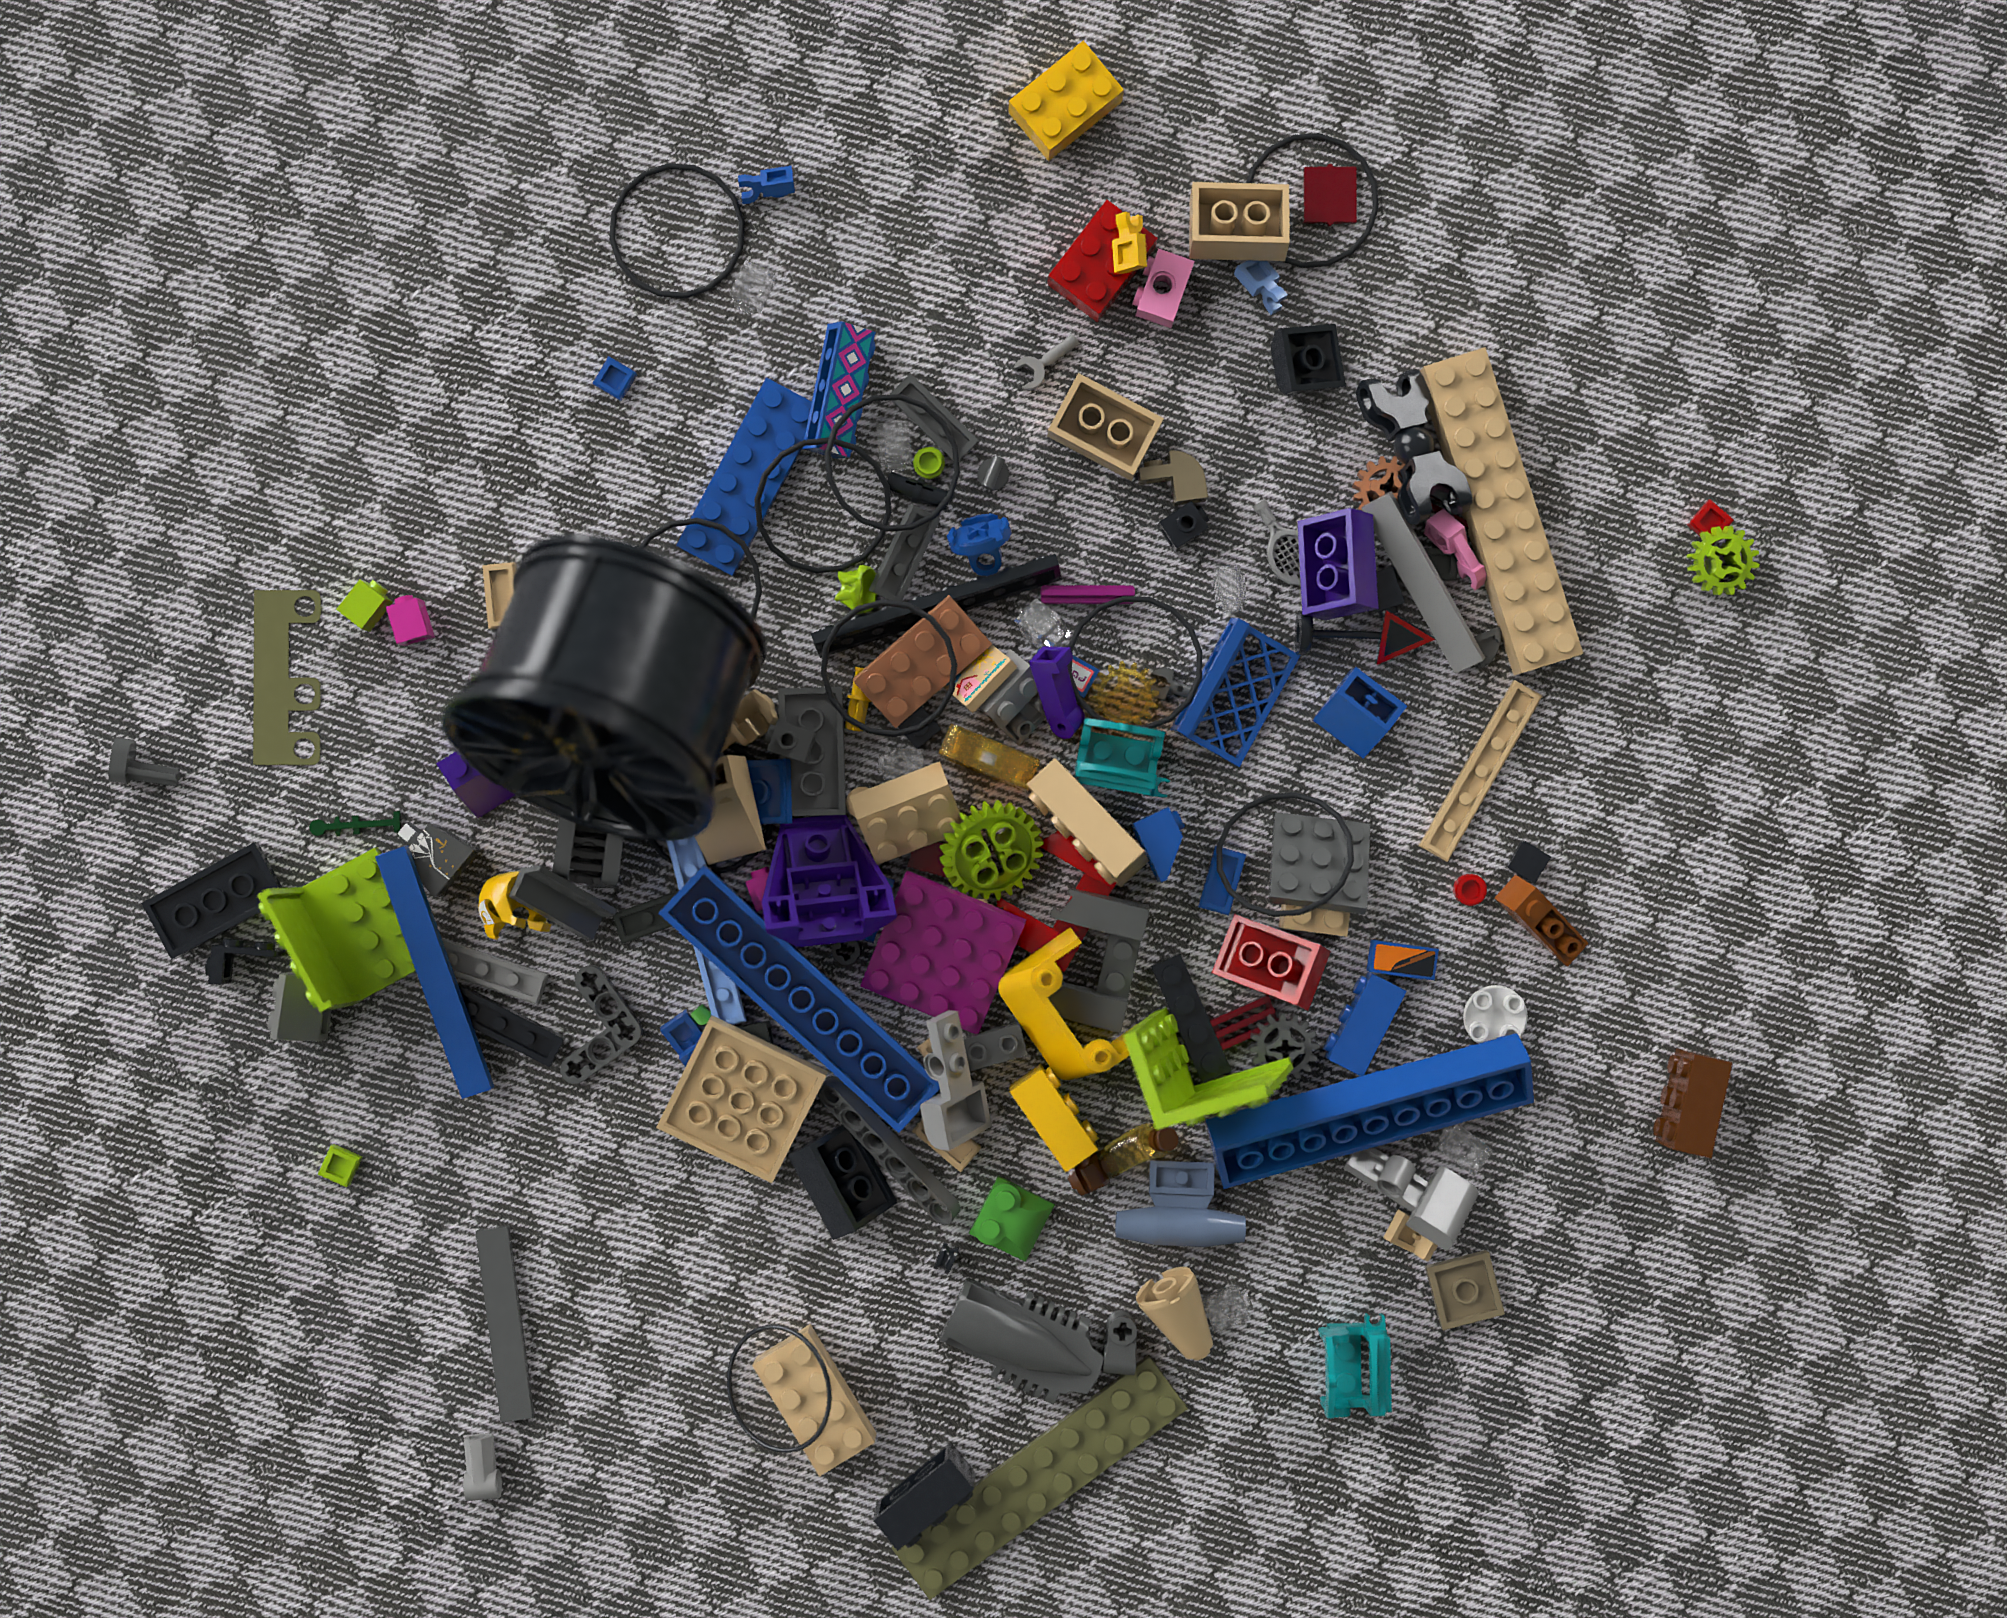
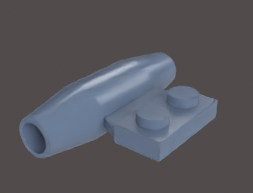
M1149 1161V1194L1155 1206L1116 1211L1115 1237L1159 1246L1211 1247L1245 1242L1246 1218L1242 1215L1207 1208L1214 1195L1215 1163Z

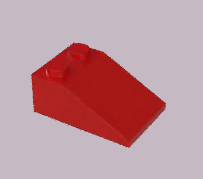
M1234 914L1211 973L1309 1011L1331 951L1320 944Z

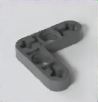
M588 965L581 968L576 973L575 984L606 1030L569 1055L562 1062L560 1067L562 1078L571 1084H578L588 1079L635 1045L643 1035V1026L606 973L596 965ZM586 971L589 974H597L598 978L595 980V983L599 989H602L605 985L608 988V991L599 994L595 1000L591 996V994L597 993L592 985L585 986L583 983L586 979L584 974ZM606 996L613 997L618 1003L617 1011L612 1015L605 1014L601 1009V1001ZM623 1011L627 1017L621 1020L626 1026L633 1025L636 1029L632 1032L633 1040L630 1037H621L620 1033L623 1031V1027L619 1022L615 1023L614 1026L610 1022V1020L619 1017ZM598 1041H604L610 1046L611 1052L608 1058L599 1059L594 1055L593 1048ZM586 1051L588 1059L596 1067L592 1069L591 1063H589L580 1070L581 1077L577 1074L571 1076L569 1074V1070L572 1068L570 1062L573 1061V1063L577 1064L587 1057L582 1052Z

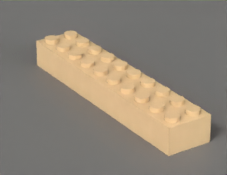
M1486 348L1477 349L1424 366L1420 372L1431 394L1427 407L1444 460L1464 473L1472 493V505L1467 512L1462 513V516L1467 521L1469 527L1467 532L1475 556L1479 563L1484 566L1487 574L1484 585L1497 625L1501 631V638L1513 675L1522 674L1584 654Z

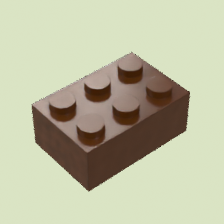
M1676 1048L1675 1055L1672 1054L1668 1061L1667 1071L1670 1073L1668 1086H1664L1661 1092L1660 1102L1663 1105L1661 1117H1657L1654 1123L1653 1134L1656 1136L1655 1142L1673 1150L1712 1158L1733 1062Z

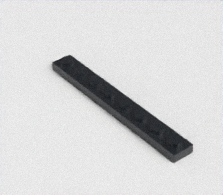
M1056 554L1039 556L1031 562L1019 566H1008L1001 572L992 575L977 576L970 582L958 586L951 585L927 596H916L907 603L929 613L943 599L950 595L963 611H967L1062 580L1060 566ZM885 606L880 611L866 616H855L840 627L829 647L828 656L909 630L923 617L907 608ZM834 625L824 626L819 631L811 633L813 643L820 658H822L823 646Z

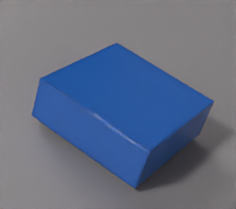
M608 356L592 384L622 401L638 374Z

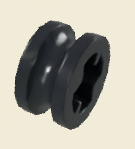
M944 1241L933 1269L942 1268L945 1271L944 1273L948 1275L959 1247L950 1248L948 1243Z

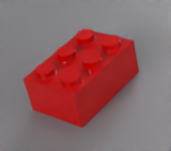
M1108 199L1049 273L1047 285L1097 323L1138 271L1135 270L1125 274L1114 272L1112 240L1119 238L1116 215L1123 213V211ZM1142 227L1139 233L1145 234L1146 257L1148 258L1156 248L1158 238Z

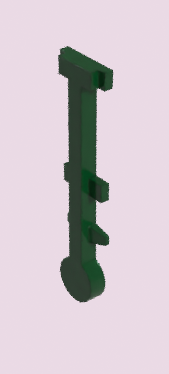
M394 811L393 819L360 821L359 815L352 816V822L341 823L339 816H335L334 823L327 824L321 819H316L310 823L309 829L316 836L324 835L327 830H334L336 836H340L341 829L353 828V835L360 834V828L393 826L395 833H398L401 830L400 811Z

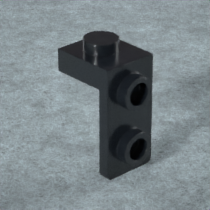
M224 939L223 944L212 945L211 957H208L206 961L205 973L209 976L208 984L223 985L232 982L234 954L281 957L285 955V950L275 949L276 943L257 941L255 947L243 946L244 940Z

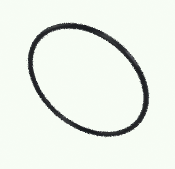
M774 1324L755 1328L738 1342L728 1365L727 1391L732 1411L742 1429L757 1444L774 1452L792 1453L810 1446L823 1432L829 1419L832 1403L829 1374L817 1349L806 1337L794 1329ZM764 1330H781L799 1338L813 1352L824 1374L827 1389V1405L823 1421L812 1438L796 1447L780 1448L760 1440L746 1426L734 1402L732 1369L737 1353L746 1340Z

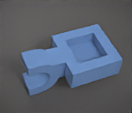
M1248 260L1238 265L1234 275L1253 297L1260 293L1263 304L1271 315L1280 311L1282 308L1280 301L1286 299L1288 294L1277 285L1280 275L1269 262Z

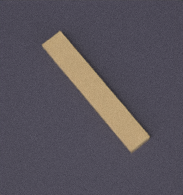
M1516 680L1512 681L1419 843V847L1445 862L1449 861L1540 702L1542 695Z

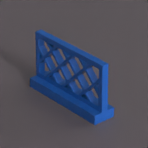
M1231 618L1202 670V679L1192 702L1176 717L1170 730L1186 737L1233 765L1240 767L1301 655H1296V652L1252 628L1242 619ZM1248 634L1258 639L1262 653L1249 657L1245 656L1243 643ZM1265 644L1272 647L1273 649L1267 651ZM1238 652H1239L1240 659L1235 660V658H1236V656H1237V654H1238ZM1280 652L1289 657L1284 669L1273 673L1268 655ZM1263 657L1267 675L1252 679L1247 661ZM1242 663L1246 681L1230 685L1227 674L1230 667ZM1280 675L1277 682H1275L1274 677ZM1269 678L1272 689L1269 697L1257 700L1253 683ZM1224 680L1225 687L1219 689ZM1248 685L1252 702L1236 707L1232 689ZM1227 691L1231 709L1215 713L1212 703L1214 696ZM1265 703L1260 711L1259 705ZM1254 707L1257 719L1252 726L1242 728L1238 711ZM1207 709H1209L1210 715L1204 716ZM1232 713L1237 730L1221 735L1216 717ZM1211 719L1215 737L1204 740L1194 734L1200 722ZM1248 731H1249V733H1248V735H1247V737H1246V739H1245L1244 732H1248ZM1234 735L1239 736L1241 748L1236 757L1225 751L1222 739ZM1217 741L1219 748L1212 745L1211 742Z

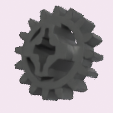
M1281 1011L1278 1020H1275L1270 1014L1267 1015L1268 1024L1264 1025L1258 1022L1257 1026L1261 1030L1260 1033H1251L1250 1035L1256 1041V1044L1248 1046L1250 1052L1257 1053L1251 1059L1253 1064L1262 1063L1263 1065L1269 1063L1264 1055L1274 1056L1277 1060L1290 1056L1292 1062L1298 1054H1303L1301 1059L1293 1065L1294 1069L1289 1073V1075L1293 1074L1298 1080L1301 1079L1299 1071L1304 1069L1310 1072L1311 1068L1307 1064L1308 1061L1318 1060L1317 1056L1312 1053V1050H1316L1320 1046L1317 1042L1311 1041L1317 1035L1314 1030L1306 1031L1309 1022L1306 1020L1298 1024V1015L1295 1013L1290 1016V1019H1286L1285 1013ZM1289 1027L1298 1030L1302 1034L1303 1039L1293 1038ZM1276 1028V1033L1270 1040H1265L1268 1033ZM1282 1040H1286L1291 1045V1047L1286 1048L1285 1054H1282L1276 1048L1282 1045ZM1289 1075L1286 1077L1285 1083H1288Z

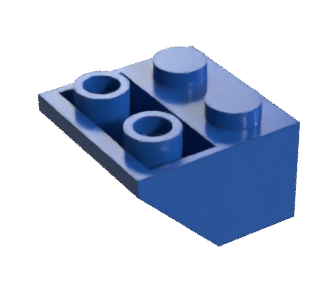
M1355 667L1347 673L1312 721L1364 759L1394 725L1407 705Z

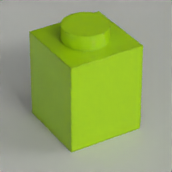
M359 579L336 610L360 629L370 632L387 611L386 607L390 606L393 601L385 596L389 591L375 580L368 583Z

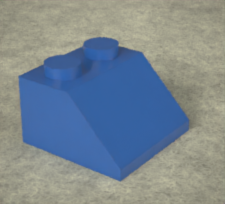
M1169 807L1130 824L1140 847L1145 851L1149 860L1148 864L1156 881L1161 883L1169 877L1183 837L1180 830L1185 828L1177 810L1171 812Z

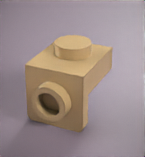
M1398 1209L1383 1238L1428 1262L1438 1245L1406 1226L1410 1215Z

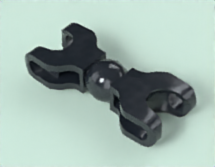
M1411 369L1402 373L1396 383L1398 396L1388 393L1379 379L1362 380L1357 387L1356 398L1364 419L1373 427L1384 432L1388 442L1395 440L1393 444L1394 454L1401 463L1405 464L1400 470L1403 484L1399 488L1397 500L1407 522L1417 525L1424 523L1432 512L1430 496L1439 499L1450 514L1467 512L1472 505L1473 497L1464 473L1457 467L1448 464L1443 459L1440 451L1433 452L1435 448L1433 437L1423 428L1428 423L1425 416V408L1429 404L1431 394L1421 372L1417 369Z

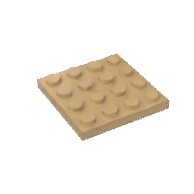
M711 1015L656 1128L773 1183L828 1071Z

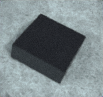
M1521 840L1505 868L1535 884L1551 856L1525 840Z

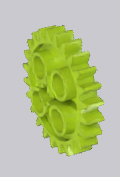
M996 800L993 808H990L988 803L983 801L982 810L980 811L972 805L970 816L962 812L959 813L962 822L960 824L956 822L950 823L954 832L944 833L943 836L948 843L940 845V849L945 854L940 857L941 863L945 866L942 870L946 877L949 878L948 880L951 885L957 887L963 894L968 892L970 897L976 899L980 893L981 897L987 900L991 893L994 894L997 900H1000L1001 891L1004 890L1010 896L1013 895L1012 887L1014 885L1023 889L1021 880L1023 878L1032 880L1033 878L1029 873L1030 868L1039 869L1040 867L1034 858L1043 857V853L1038 848L1044 844L1038 836L1041 831L1030 814L1027 815L1022 807L1016 809L1011 802H1008L1003 807L999 800ZM1006 827L1001 834L996 835L999 829ZM983 828H985L987 837L993 844L992 849L1003 869L1001 873H998L996 864L990 857L991 852L981 834ZM977 841L972 848H967L970 843ZM1016 853L1014 858L1007 860L1010 855ZM988 867L985 872L978 874L981 869Z

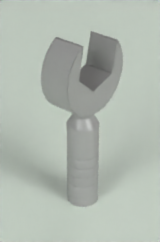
M1073 334L1046 352L1040 361L1035 357L1027 356L1016 362L1013 371L1026 366L1034 372V381L1022 386L1023 390L1037 389L1044 381V367L1052 365L1079 345L1078 340Z

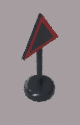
M1386 608L1381 632L1314 629L1313 617L1302 615L1300 610L1295 621L1294 644L1296 655H1307L1311 651L1313 637L1380 640L1376 661L1378 665L1435 640V637Z

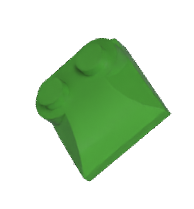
M998 1175L969 1230V1234L984 1244L992 1245L1026 1262L1055 1204Z

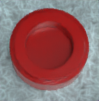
M1464 874L1455 881L1453 894L1461 904L1474 906L1481 903L1486 897L1487 886L1480 876Z

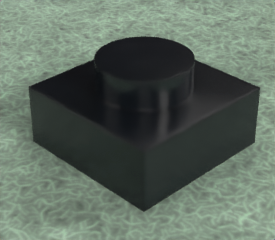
M921 706L903 721L898 728L901 730L919 725L930 715ZM933 720L922 730L905 734V736L918 750L942 729Z

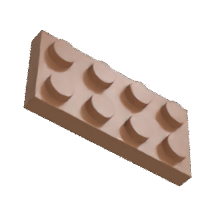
M950 595L928 613L935 618L950 637L957 661L956 675L992 645L990 640ZM922 618L853 678V682L896 728L950 681L951 661L945 641L933 625L925 618Z

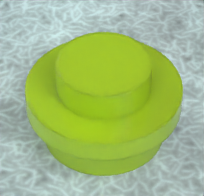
M924 447L915 454L913 466L920 477L934 479L943 472L945 459L938 449Z

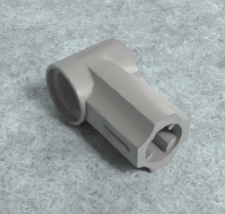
M479 1433L465 1437L466 1472L463 1479L465 1500L475 1501L500 1498L502 1493V1477L500 1470L496 1469L494 1435Z

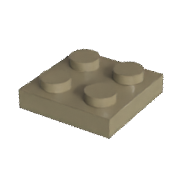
M1487 1250L1425 1266L1442 1330L1505 1315L1490 1254Z

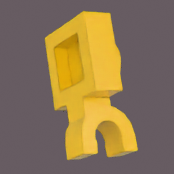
M1129 212L1117 214L1116 223L1119 229V238L1112 240L1114 272L1125 274L1147 267L1145 234L1139 233L1143 227V216L1136 215L1130 217Z

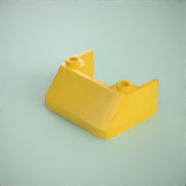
M1071 927L1006 971L998 984V992L1056 1076L1063 1080H1073L1108 1071L1130 1056L1123 1037L1125 1033L1112 1042L1096 1039L1082 1048L1048 999L1050 995L1061 987L1063 981L1062 972L1055 961L1081 944V941Z

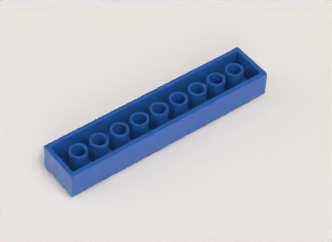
M705 864L659 912L668 923L898 1133L921 1110L920 1105L931 1099L940 1089L939 1082L929 1077L922 1063L798 949L788 942L767 934L764 918Z
M1518 1033L1447 1053L1437 1054L1415 1062H1408L1386 1070L1375 1071L1354 1079L1343 1080L1336 1084L1314 1088L1300 1094L1282 1097L1278 1100L1256 1107H1248L1222 1117L1216 1116L1206 1119L1212 1153L1223 1188L1237 1186L1534 1103L1531 1060Z

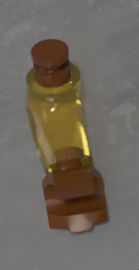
M1143 1123L1123 1133L1098 1152L1100 1160L1094 1152L1070 1169L1067 1179L1072 1188L1077 1189L1081 1196L1089 1194L1110 1183L1107 1173L1114 1179L1142 1162L1167 1156L1171 1150L1177 1147L1178 1134L1170 1127L1156 1130L1154 1123Z

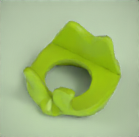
M860 565L854 571L844 573L839 571L838 579L842 586L834 597L835 601H840L851 610L857 606L876 601L877 595L869 591L876 576L874 569L867 565ZM872 609L861 611L857 614L868 613Z

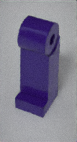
M1043 646L1029 661L1047 722L1052 732L1060 738L1069 739L1082 726L1085 719L1083 710L1077 705L1067 667L1073 660L1071 648Z

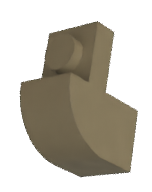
M1169 451L1167 455L1168 464H1163V460L1148 461L1137 472L1139 485L1170 481L1174 506L1186 505L1190 501L1193 503L1206 502L1208 498L1204 471L1199 462L1185 452Z

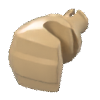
M753 689L742 699L722 752L735 742L746 746L767 733L771 724L776 726L779 718L775 710L776 706L771 698L762 694L757 689Z

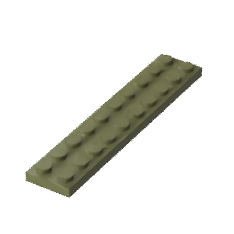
M1147 1355L1136 1364L1134 1376L1120 1375L976 1482L972 1491L973 1496L962 1506L958 1507L955 1504L947 1511L948 1516L938 1526L932 1527L930 1525L921 1532L923 1536L916 1544L910 1548H907L905 1545L899 1551L892 1545V1550L928 1599L931 1600L1186 1411L1188 1407L1151 1356Z

